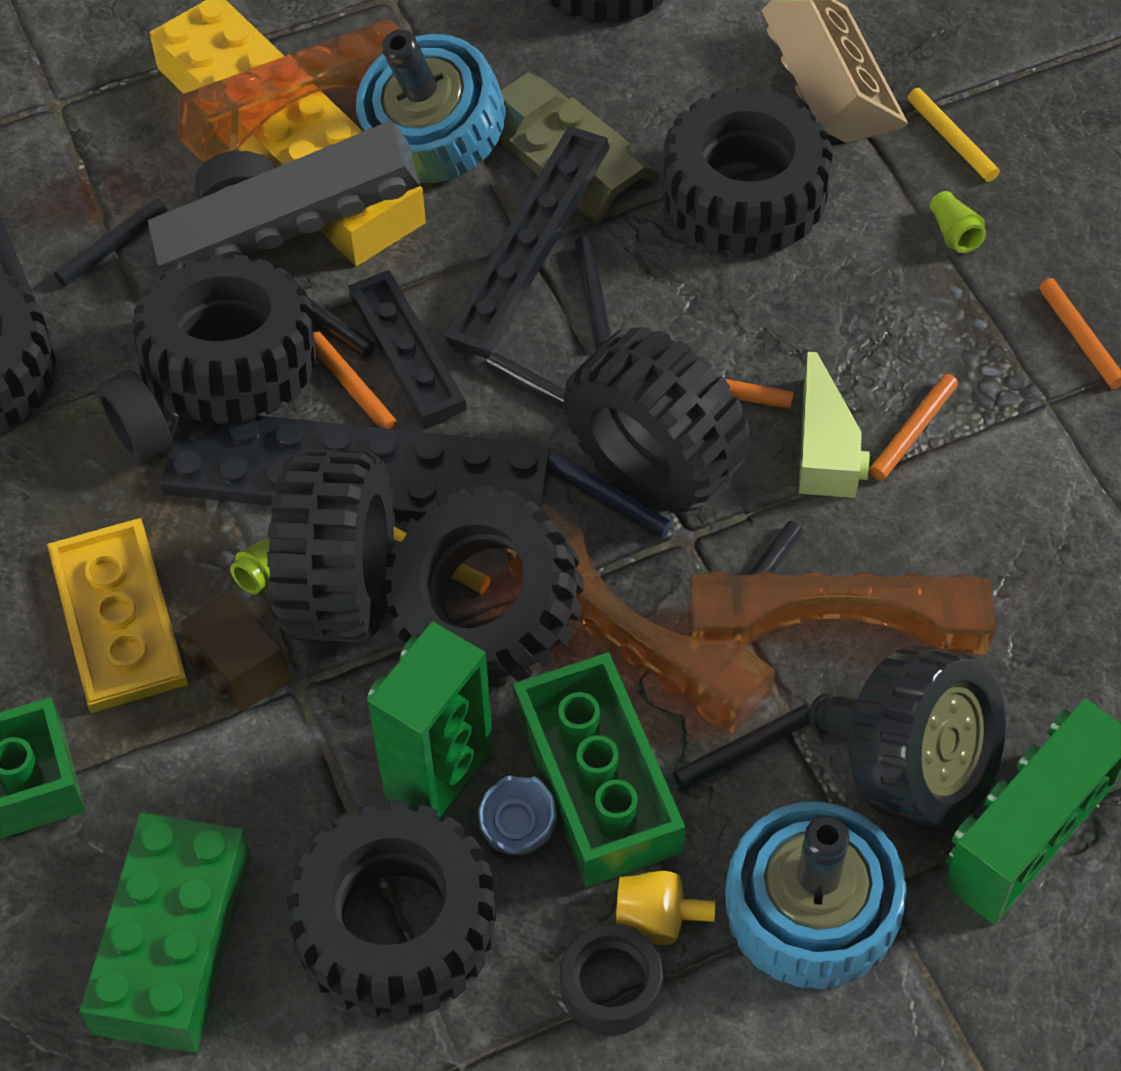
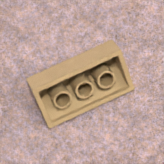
M771 0L761 10L769 25L766 29L769 37L782 51L781 62L793 74L798 84L795 87L797 94L808 104L811 112L816 116V122H820L824 126L828 135L830 134L848 143L901 130L908 124L846 5L837 0Z

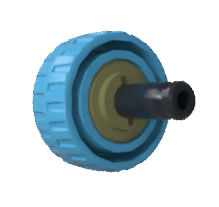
M407 30L392 31L383 40L381 46L382 54L368 68L357 91L355 110L361 130L364 132L392 120L408 140L419 183L443 182L469 172L493 150L504 127L506 116L504 98L489 63L476 47L454 36L427 34L415 37Z
M817 801L799 802L779 807L754 822L752 828L743 834L739 840L738 847L733 852L725 888V908L731 934L736 938L742 953L752 961L753 965L780 982L796 987L827 989L828 987L849 984L850 981L868 974L873 966H877L884 959L897 936L903 919L907 896L903 863L898 857V851L886 837L885 833L868 818L847 807Z

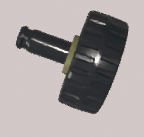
M924 646L904 647L888 655L877 665L867 679L858 699L845 696L835 697L830 693H822L814 699L809 709V720L815 731L849 739L852 775L863 799L877 812L903 821L932 827H948L963 821L976 810L986 797L1001 763L1006 735V711L1001 687L990 668L981 660L970 655Z

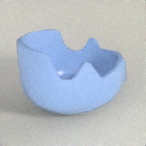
M510 775L504 777L484 793L477 809L479 829L482 836L495 850L509 855L533 853L550 840L557 824L554 795L535 776L531 778Z

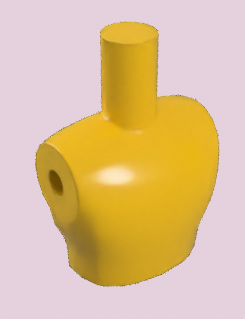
M655 871L619 878L616 923L638 930L655 945L674 944L678 938L682 920L715 922L716 901L684 899L682 881L676 873Z

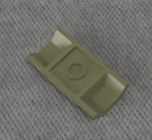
M528 72L501 90L506 108V116L498 142L538 176L568 126L607 137L610 149L576 206L579 211L595 224L603 220L615 196L636 181L644 179L654 184L660 179V173L630 150V143L574 97L566 98L546 80Z

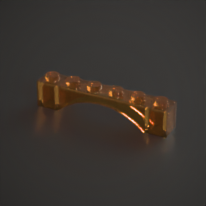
M390 18L184 93L179 97L177 138L202 162L209 160L217 154L236 150L268 119L291 103L312 93L329 88L347 86L359 88L360 82L368 68L382 54L381 46L385 37L392 31L402 29Z
M544 504L541 509L567 537V542L575 550L580 562L576 569L583 576L584 591L581 594H576V599L583 605L579 620L582 621L585 629L599 640L605 638L620 649L623 657L634 667H644L655 675L664 689L676 697L683 696L694 704L703 718L715 726L722 725L735 734L772 694L775 669L736 641L707 640L681 635L657 626L630 610L609 590L597 574L587 553L582 530L550 506ZM507 549L508 568L512 575L522 583L524 574L522 559L515 551Z
M711 571L704 574L691 575L687 599L690 651L740 652L756 639L781 627L808 620L835 618L865 621L891 628L917 640L926 647L946 649L962 654H987L996 631L990 578H973L966 574H957L950 577H923L919 574H905L900 577H878L868 573H858L852 576H825L821 573L812 572L801 576L775 575L770 572H758L753 575H726L723 572Z

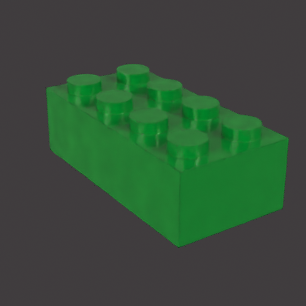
M432 621L420 636L414 635L408 640L401 652L400 661L390 674H383L374 682L368 693L367 702L384 797L390 802H407L408 810L418 812L420 805L437 809L438 819L441 821L493 754L494 749L486 652Z
M607 652L513 683L514 713L541 780L554 795L557 819L585 888L682 855L684 853L686 827L610 653Z
M48 697L0 712V839L86 812L64 726L52 698Z
M1086 698L1072 713L1067 709L1060 712L1047 731V734L1051 737L1041 748L1036 744L1029 747L1016 766V770L1019 771L1016 777L1010 783L1004 779L998 782L984 802V805L988 807L978 820L973 816H969L960 825L952 838V842L956 845L945 860V864L949 866V871L944 887L994 926L1117 784L1120 778L1121 723Z
M140 812L80 1008V1014L91 1035L197 1053L251 858L243 829Z

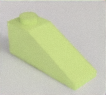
M808 352L803 391L799 494L856 498L859 479H868L870 453L869 451H861V430L818 353Z

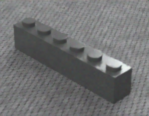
M391 120L147 221L157 265L162 271L166 272L171 268L178 270L182 268L184 262L193 259L201 262L209 260V256L222 255V258H234V255L248 256L263 249L276 248L287 239L302 233L316 232L325 224L344 216H355L362 213L365 208L384 200L398 199L407 191L419 187L420 183L408 140Z

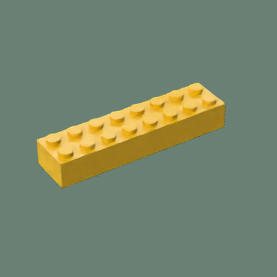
M205 0L149 32L157 68L240 151H250L263 155L273 163L275 168L363 132L227 0ZM421 186L407 191L398 199L384 200L365 208L358 215L344 216L327 223L319 231L357 267L426 223L423 188Z

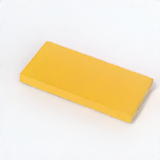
M134 519L48 543L47 547L90 713L187 686L188 682L142 519Z

